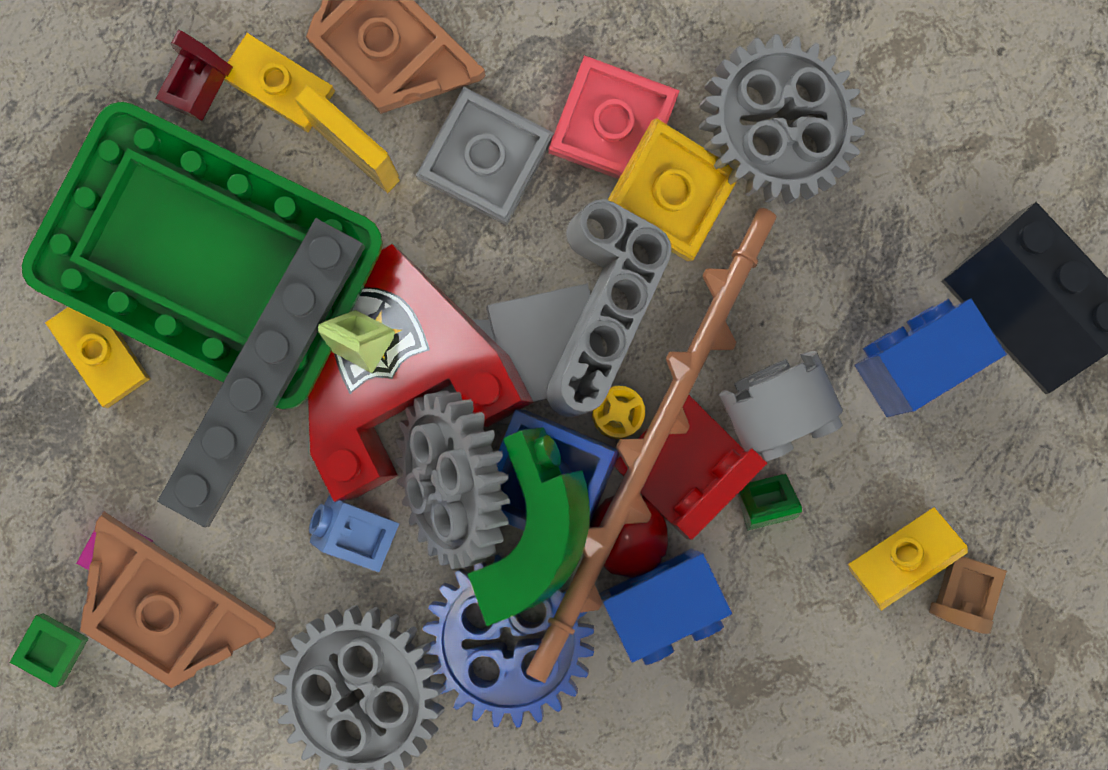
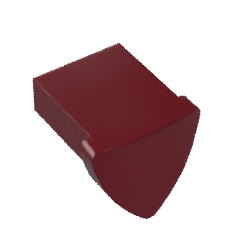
M178 29L171 42V46L178 53V56L155 99L173 110L203 121L225 77L229 76L233 66L204 44Z

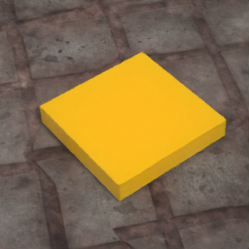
M307 85L295 97L296 102L314 129L387 194L400 181L399 175L389 154L312 85L311 87Z
M656 118L649 124L608 201L614 202L660 228L670 240L671 252L686 261H693L736 182L731 185L728 183L729 176L733 171L729 165L715 169L713 165L719 157Z

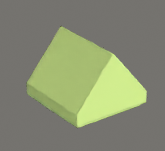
M357 310L319 324L318 327L319 334L326 344L331 347L333 353L370 373H373L394 339L395 334L392 328Z

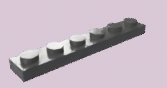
M315 218L158 498V503L202 527H210L317 335L319 324L324 322L365 248L363 243Z

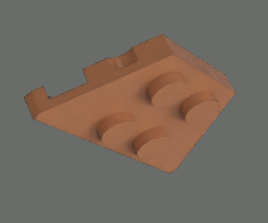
M322 0L319 11L313 15L306 35L309 44L380 114L479 82L486 76L485 70L414 0Z
M105 511L96 521L94 552L89 566L88 592L86 603L83 607L80 631L168 687L173 688L195 676L198 670L208 665L214 666L232 656L233 651L259 637L262 640L275 629V622Z

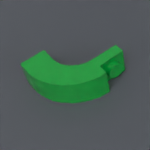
M544 427L521 430L503 438L523 490L527 516L523 535L509 555L496 563L468 573L486 626L537 606L556 593L575 570L587 541L590 506L583 472L581 470L561 474L559 469L561 464L559 449L555 441L549 435H546Z

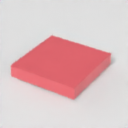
M584 55L550 143L548 153L619 179L651 121L657 118L668 124L680 90Z

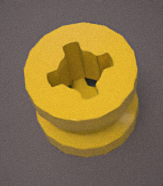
M627 386L610 387L603 403L592 411V419L595 427L602 435L610 439H623L633 435L641 427L645 419V405L635 390Z

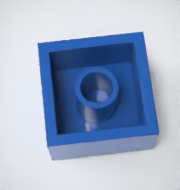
M948 298L908 320L907 324L911 331L907 332L904 326L865 346L863 350L867 357L854 366L885 416L891 417L916 411L1007 354L972 299L954 306Z
M515 410L504 438L521 430L544 427L546 435H549L555 441L561 456L559 469L561 474L581 470L583 472L589 496L590 526L618 459L619 452L617 448L528 410ZM503 440L499 451H502L503 457L497 463L498 471L508 476V480L500 483L501 491L509 497L510 503L501 505V510L507 517L509 525L524 531L527 516L526 501Z
M692 548L660 563L650 572L629 578L599 593L632 663L641 658L645 665L655 663L675 651L672 643L689 635H692L694 641L709 637L724 628L722 619L732 615L704 554Z

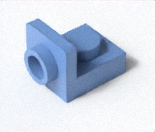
M329 495L325 505L320 504L311 518L309 533L312 534L310 543L323 553L380 572L399 523L345 501L334 502L331 495Z

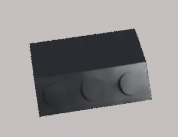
M1037 202L1014 214L941 281L961 303L969 299L973 300L1002 348L1045 394L1051 393L1108 354V278Z

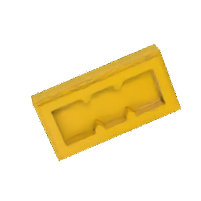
M246 33L229 59L228 63L233 68L229 76H226L224 79L228 84L307 133L312 128V125L296 102L295 97L307 85L309 87L312 85L328 100L335 93V89L331 84Z
M70 307L65 308L45 322L103 408L111 407L151 379L119 331Z
M933 507L850 562L848 566L852 575L880 611H882L968 553V546L936 508Z

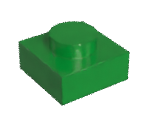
M44 613L38 614L33 619L9 663L57 688L64 684L89 638Z

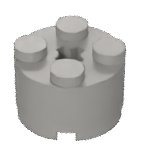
M817 351L800 354L803 363L792 368L787 359L735 382L734 385L738 392L735 395L733 392L725 389L719 393L720 399L745 452L753 448L759 455H762L765 461L773 460L792 451L794 447L791 441L809 433H811L814 439L833 433L843 426L839 418L843 408Z

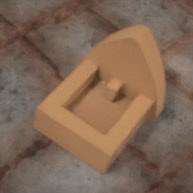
M961 557L946 568L936 603H931L929 613L948 623L978 633L990 634L994 623L992 620L1007 570Z

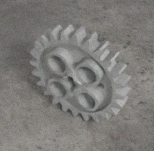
M775 34L766 43V47L759 38H755L747 46V51L739 46L729 56L730 61L724 59L715 69L718 77H712L704 87L713 96L706 97L700 103L699 108L712 114V116L707 117L699 125V129L714 133V137L704 145V149L720 150L722 156L713 166L715 169L729 165L733 169L728 179L730 185L742 177L747 180L745 195L747 196L752 195L760 187H763L764 199L768 203L777 198L780 191L786 204H790L798 199L799 193H801L805 200H808L818 194V188L826 191L835 185V177L840 178L850 170L846 161L852 160L860 153V150L851 142L864 136L865 130L853 125V122L863 116L865 110L851 107L850 103L852 99L860 94V90H845L843 83L851 73L849 70L835 74L831 70L837 58L834 54L823 62L817 58L819 44L817 43L813 44L806 52L801 51L799 36H795L785 48L779 34ZM796 85L806 88L810 94V102L805 101L799 96ZM747 87H752L761 94L763 105L757 104L750 99ZM775 113H777L778 118H773L772 120H768V119H770ZM822 114L824 116V119L815 117L809 118L810 116L808 115ZM740 119L756 121L757 123L755 125H742ZM792 119H796V120H795L793 123H791L789 126L787 125V121H790V120H792ZM802 134L810 136L815 141L816 153L808 150L804 145ZM753 136L764 140L769 149L768 156L762 155L755 149Z
M449 391L425 394L424 397L414 399V406L406 407L408 420H402L399 423L405 436L396 438V443L403 453L402 457L395 458V463L403 470V476L397 480L398 485L405 488L406 495L402 500V505L410 506L412 513L409 518V524H417L419 526L418 542L428 541V555L430 557L438 555L441 566L450 564L451 569H457L484 563L487 561L486 557L496 554L494 544L501 543L504 540L499 526L508 524V519L502 512L501 505L510 503V499L501 491L500 483L508 480V476L498 471L497 463L503 457L502 451L493 452L491 444L495 433L493 430L483 431L485 415L483 412L473 414V401L471 399L462 401L461 393L459 392L449 393Z
M358 605L345 610L344 616L335 609L324 615V622L319 618L306 624L307 633L301 632L291 638V642L296 650L291 649L280 656V660L290 669L283 670L274 676V680L286 686L287 689L275 696L273 702L288 705L289 711L278 719V723H293L296 730L289 736L287 742L292 744L303 740L306 743L301 756L303 761L316 753L321 757L319 770H327L333 764L338 765V770H393L394 766L398 770H404L412 762L411 755L418 758L427 749L423 739L430 740L439 729L429 719L438 718L445 709L439 703L432 701V698L439 696L445 690V685L431 682L430 676L441 668L440 663L425 664L422 658L432 647L430 643L422 644L418 647L411 643L417 631L415 626L401 634L397 631L399 615L395 614L384 623H380V610L378 607H374L367 611L362 619L361 611ZM358 646L366 648L373 657L372 668L364 666L357 656ZM333 654L338 655V661L333 660ZM317 675L325 677L329 682L331 696L324 694L319 689ZM360 688L365 697L358 699L354 694V690ZM387 691L398 695L403 703V712H397L388 705L386 700ZM345 720H349L358 726L361 732V740L353 738L347 732ZM380 727L385 728L386 733H381Z

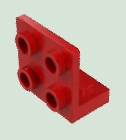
M688 395L683 405V410L690 425L689 430L686 434L668 435L640 494L657 507L664 518L684 538L693 540L768 463L753 448L745 452ZM647 430L638 439H643ZM620 456L614 467L624 477L628 468Z

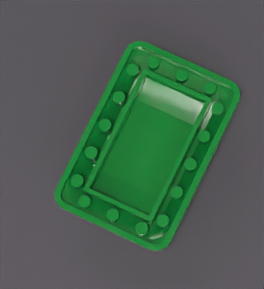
M116 102L103 108L97 116L34 236L21 266L22 275L27 285L35 291L218 381L224 382L315 218L358 240L365 246L324 322L353 310L381 254L383 241L378 227L367 217L134 104ZM319 332L315 336L276 408L282 410L294 409L303 404L312 391L332 351Z

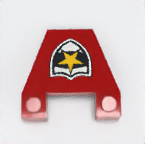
M391 244L381 250V254L352 311L357 310L392 328L395 331L394 339L373 373L331 351L308 396L310 455L333 501L354 500L398 476L374 427L404 411L406 407L413 406L415 398L424 397L425 394L437 393L453 384L456 392L461 393L462 401L469 399L473 401V414L483 412L485 415L483 427H489L513 414L515 410H521L532 404L533 400L510 356L395 245Z

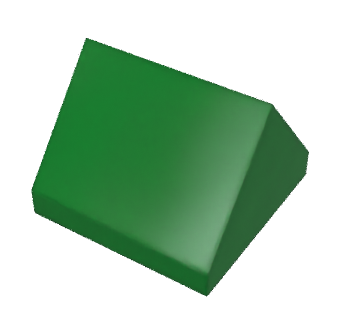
M787 474L749 482L738 493L747 531L796 519L802 513V505Z

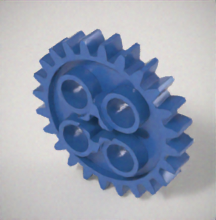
M502 552L495 555L494 563L505 558ZM485 562L474 565V570L476 571L487 565ZM462 568L458 569L455 575L460 587L457 588L451 584L444 583L439 588L448 602L433 601L428 609L440 619L439 621L427 622L423 626V631L437 636L436 641L430 642L432 647L426 654L438 655L439 660L435 663H440L441 668L432 675L444 673L447 678L443 682L445 690L441 694L453 689L459 693L453 707L455 710L463 707L468 701L474 704L472 720L477 721L485 710L492 711L494 727L500 725L504 713H511L516 728L521 727L524 712L530 711L538 723L542 722L544 716L543 705L545 703L555 711H561L563 704L559 692L562 691L575 697L578 693V688L571 679V676L587 678L589 669L578 661V658L591 657L594 654V647L581 642V638L588 637L594 633V625L579 623L578 619L587 612L579 614L572 628L575 630L574 634H569L546 682L543 683L526 674L528 668L524 662V656L530 651L537 650L542 638L521 639L517 642L514 651L508 650L505 642H493L476 648H465L463 640L496 639L500 637L504 627H510L513 636H525L547 630L550 625L547 621L549 617H554L568 588L564 590L560 588L543 602L547 613L546 617L541 621L528 622L520 614L494 623L490 627L477 628L468 621L466 613L467 607L470 604L478 603L470 583L468 572ZM481 656H488L494 659L499 666L500 675L493 680L479 678L474 673L473 660Z

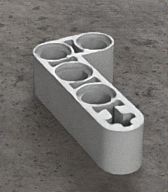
M605 199L595 200L586 205L571 219L566 230L567 241L571 249L603 269L548 384L547 399L551 408L559 415L565 417H575L593 411L605 400L668 264L672 251L669 238L660 228L614 202ZM587 219L596 220L601 224L604 229V239L595 238L589 232ZM633 243L645 248L648 254V264L641 263L636 259L633 254ZM612 287L618 288L625 293L628 301L627 310L620 309L614 304L611 297ZM591 332L597 333L604 338L607 345L604 357L597 355L590 347L589 338ZM586 370L592 372V373H590V374L584 376ZM582 378L578 386V392L584 398L575 401L573 399L575 390L569 384Z

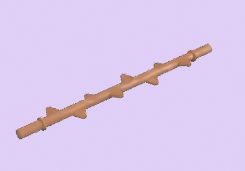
M765 208L757 210L739 248L734 250L731 255L733 260L728 269L708 268L704 271L702 277L713 296V300L687 352L670 351L668 353L666 361L673 380L644 438L620 439L617 443L616 448L628 470L599 527H589L587 541L583 550L584 557L554 617H549L547 621L550 625L526 671L527 675L543 683L546 682L569 634L573 635L575 632L572 628L581 612L599 610L602 605L595 582L624 524L648 523L651 513L640 492L668 435L686 434L689 430L690 425L684 413L683 405L710 351L733 350L737 343L726 323V319L751 268H755L758 264L757 256L777 218L772 211Z

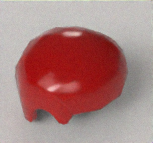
M614 496L606 498L597 508L590 527H599ZM643 496L642 498L651 513L648 523L624 524L603 566L611 574L634 578L654 570L661 563L662 557L666 556L668 528L665 518L657 507L652 505Z

